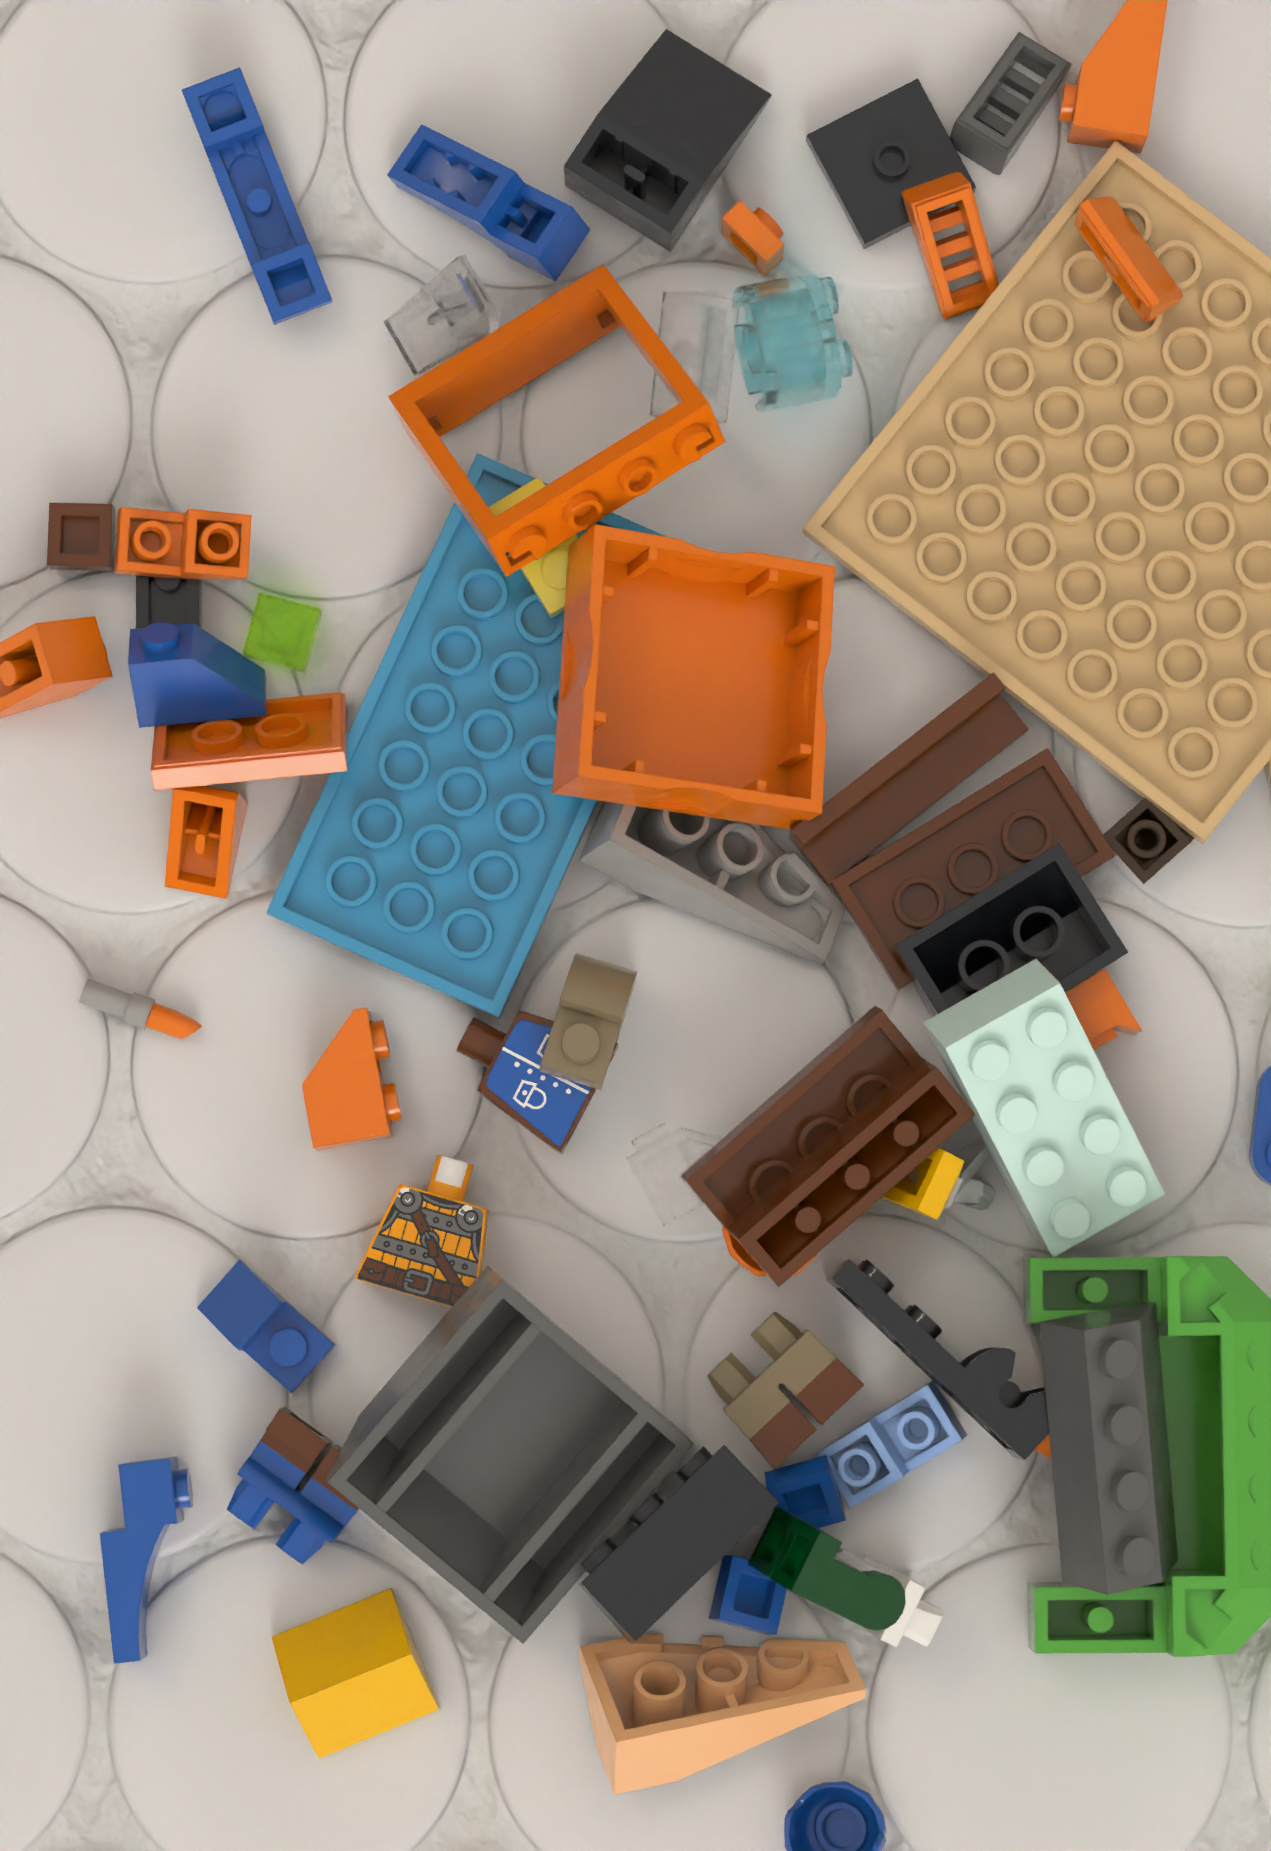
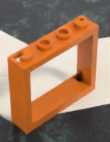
M604 265L594 269L388 396L408 436L506 577L532 561H537L548 551L582 530L592 527L603 517L637 496L647 493L655 485L692 462L700 460L702 456L726 442L707 399ZM621 326L679 404L495 517L440 437Z

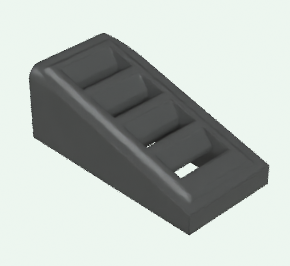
M1018 32L956 119L950 135L955 149L990 172L1000 175L1062 83L1072 64ZM1018 62L1045 78L1042 85L1014 69L1015 63ZM1002 83L1006 84L1030 99V102L1027 104L1000 86ZM990 104L1014 119L1015 123H1009L986 109V107Z

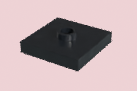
M918 78L809 133L806 137L809 148L863 249L911 226L901 194L904 190L954 172L962 173L971 183L973 194L976 190L972 178ZM954 203L929 211L927 215H933Z

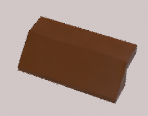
M874 1006L680 1176L722 1226L771 1280L780 1287L976 1114L938 1068L923 1059L884 1011Z

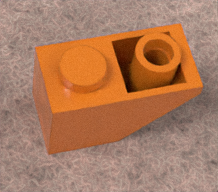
M367 1007L352 1011L302 1084L313 1148L318 1151L393 1137L391 1122L402 1120L396 1084L383 1083L379 1059L390 1058L384 1020L372 1022L371 1012Z

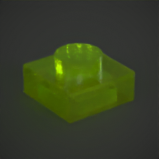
M259 592L243 648V655L247 658L305 673L321 619V609Z

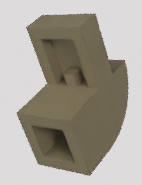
M578 953L575 954L560 997L559 1007L539 1072L598 1090L602 1089L634 989L637 971Z

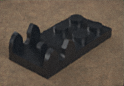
M850 1259L845 1260L826 1279L1013 1457L1025 1460L1049 1434L1044 1387L1020 1392L1017 1384L1008 1381L1012 1377L1016 1352L1007 1348H984L972 1353L959 1363L935 1340L942 1333V1329L915 1304L913 1306L909 1305L903 1310L887 1295L895 1285L867 1259L863 1260L858 1266Z

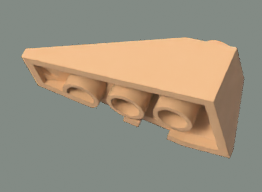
M644 1633L633 1643H630L625 1637L579 1646V1657L595 1744L614 1795L678 1781L866 1698V1687L846 1643L840 1641L767 1639L760 1647L723 1646L724 1637L702 1636V1645L663 1643L664 1634Z

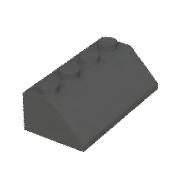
M1146 1301L1041 1321L1039 1324L1062 1582L1106 1595L1163 1582L1178 1561L1156 1302Z

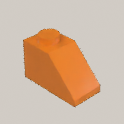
M95 616L35 623L0 642V718L77 696L113 677L107 658V650L102 641Z

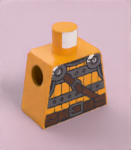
M437 1155L427 1191L400 1184L357 1270L355 1279L452 1307L482 1273L489 1210L464 1202L474 1165Z

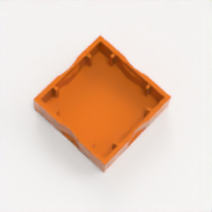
M594 524L572 542L568 549L552 793L792 830L803 820H812L821 815L827 731L823 707V682L828 658L831 653L835 566L757 552H715L689 544L682 539Z

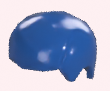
M847 1781L824 1782L810 1787L787 1810L784 1819V1841L787 1851H882L886 1842L884 1814L870 1793Z

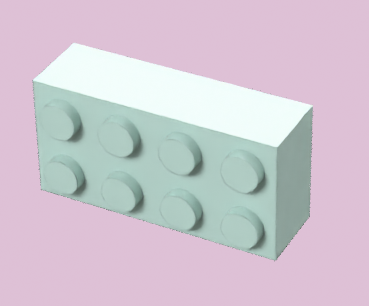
M1037 959L923 1022L962 1099L976 1114L972 1119L1030 1231L1053 1258L1165 1195L1060 982Z

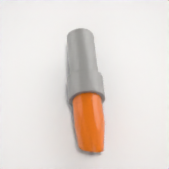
M87 979L79 1003L123 1018V1022L141 1029L148 1027L179 1039L186 1038L202 1027L196 1020L178 1011L156 1004L155 999L135 992L132 995L91 979Z

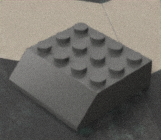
M487 1266L360 1413L326 1480L524 1644L585 1573V1569L581 1564L608 1538L614 1539L629 1521L628 1518L643 1505L694 1443L649 1402L492 1268Z

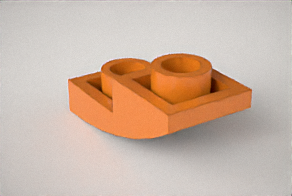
M121 507L118 510L114 574L180 579L246 580L249 568L252 515L188 509L185 513Z

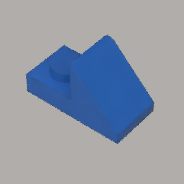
M240 1259L197 1307L236 1349L246 1352L290 1393H293L336 1345Z

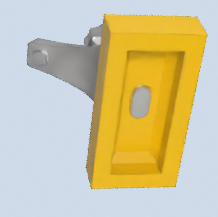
M982 1136L954 1155L937 1148L880 1199L938 1220L944 1208H950L953 1202L966 1203L968 1207L979 1211L988 1209L994 1201L996 1191L991 1184L981 1177L974 1179L972 1176L991 1156V1153Z

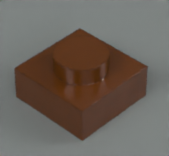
M49 502L47 566L50 570L113 571L116 513L113 504Z

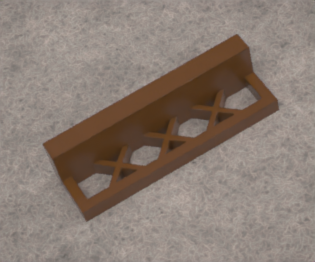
M994 672L827 801L822 807L821 815L812 820H803L791 830L789 839L827 887L831 885L832 880L860 863L1029 730L1001 695L1005 686Z

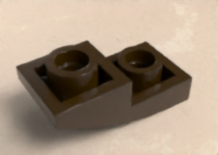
M1146 798L1141 800L1103 834L1111 849L1143 884L1194 839V837L1174 823L1169 816Z

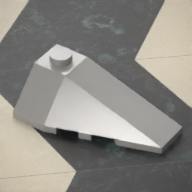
M604 802L579 858L581 862L633 891L818 964L826 961L846 911L843 903L795 853H786L764 831L761 825Z

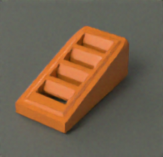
M954 172L904 190L901 194L941 317L945 320L981 307L998 287L999 283L971 183L962 173ZM956 202L957 206L930 216L927 215L929 211ZM963 223L965 231L935 241L933 233ZM971 248L973 256L942 267L941 258ZM979 272L981 281L951 292L949 291L947 282Z

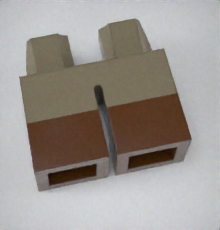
M777 1312L772 1313L750 1334L774 1360L756 1378L733 1353H730L707 1375L719 1397L727 1404L723 1408L724 1412L774 1470L817 1430L778 1387L779 1384H783L821 1425L864 1386L809 1330L801 1333L794 1324Z

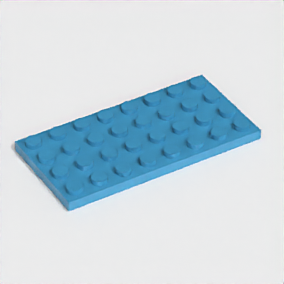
M479 453L476 454L467 474L468 479L488 507L535 479ZM455 502L347 735V771L329 774L266 913L284 923L500 1019L599 800L552 793L564 611L550 618L521 569L506 577ZM614 513L608 514L596 523V525L664 536ZM588 529L582 530L576 536L579 538Z

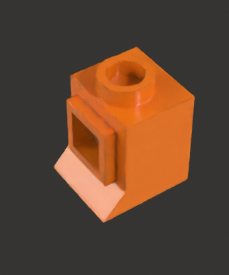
M1106 969L1101 970L1065 992L1093 1050L1117 1037L1115 1031L1136 1035L1142 1031Z

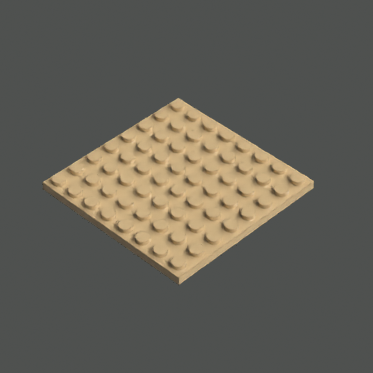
M1115 140L806 523L802 533L986 677L994 672L1005 686L1004 691L1143 799L1146 798L1201 844L1206 841L1271 759V258ZM1109 196L1118 202L1181 290L1183 297L1180 302L1149 323L1141 320L1074 226L1079 204L1086 199Z

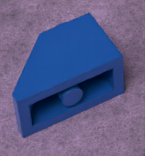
M157 622L145 628L130 629L128 667L139 728L266 715L267 680L265 669L194 623L174 625L168 622Z

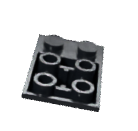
M666 29L600 110L564 165L565 186L671 252L771 99L772 94Z

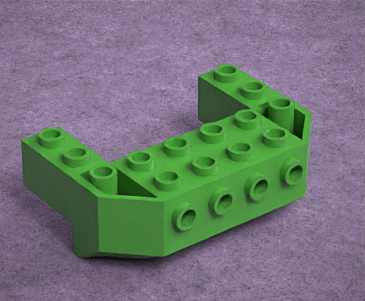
M1227 1256L1023 1259L1024 1323H1039L1041 1321L1146 1301L1156 1302L1178 1561L1163 1582L1108 1595L1064 1582H1028L1029 1648L1035 1654L1168 1653L1173 1657H1192L1236 1653L1271 1616V1299Z

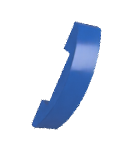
M236 68L182 89L183 96L274 325L332 303L331 295L305 234L241 68Z

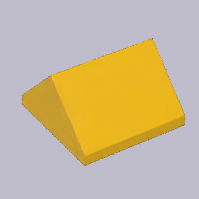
M392 1588L271 1637L289 1703L318 1758L439 1710L433 1690Z

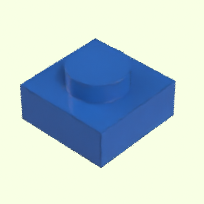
M826 1455L764 1472L766 1489L779 1502L776 1506L802 1518L817 1528L846 1521L844 1504Z
M734 1555L723 1556L709 1619L765 1635H777L787 1589L749 1566V1559Z

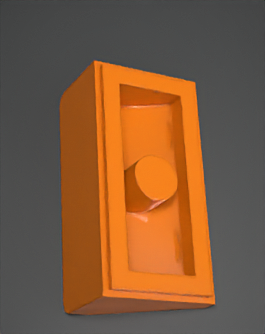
M1113 197L1086 199L1079 204L1074 226L1143 322L1149 323L1180 302L1183 297L1181 290Z

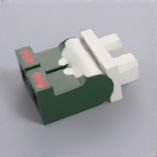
M778 1506L775 1507L748 1562L749 1566L787 1590L850 1620L878 1639L896 1648L903 1635L926 1647L929 1645L941 1622L944 1611L921 1599L926 1589L925 1587L866 1555L865 1559H862L848 1550L841 1549L842 1542L802 1518Z

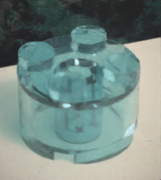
M811 272L736 287L733 293V308L745 306V324L734 326L737 354L749 395L762 394L761 399L755 405L758 412L837 397L841 388V378L852 376L853 366L848 342L845 338L837 339L832 315L838 314L839 302L836 286L831 276L819 279L816 274Z

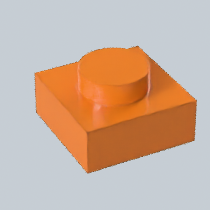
M740 200L722 217L721 234L764 277L783 260L785 244L780 238L784 233L775 220L763 209L757 208L752 212Z

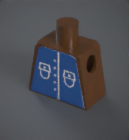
M519 1010L506 1034L474 1017L467 1027L456 1051L488 1067L479 1085L478 1092L554 1151L563 1154L596 1089L539 1072L554 1021ZM618 1043L615 1044L610 1063L618 1049Z

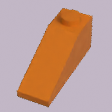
M1127 0L1082 63L1075 84L1064 83L1059 121L1070 122L1067 143L1109 149L1116 140L1129 151L1141 154L1149 133L1168 0Z

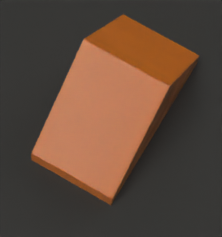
M207 786L173 788L164 887L227 899L248 805L240 793Z

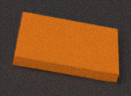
M336 692L266 699L265 716L155 726L151 760L153 789L163 790L347 771L348 712L345 693Z

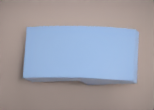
M934 1380L824 1447L816 1454L818 1457L827 1456L837 1487L851 1509L903 1478L909 1471L960 1442L967 1436V1433Z

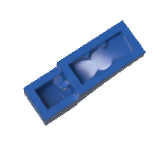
M422 124L387 174L396 187L468 227L504 251L509 258L554 281H557L590 231V228L572 206L524 183L516 171Z
M177 1456L126 1462L118 1465L125 1528L111 1529L100 1533L114 1664L140 1661L147 1656L146 1615L149 1586L154 1564L170 1524L184 1521L183 1508L193 1507L189 1469H178Z

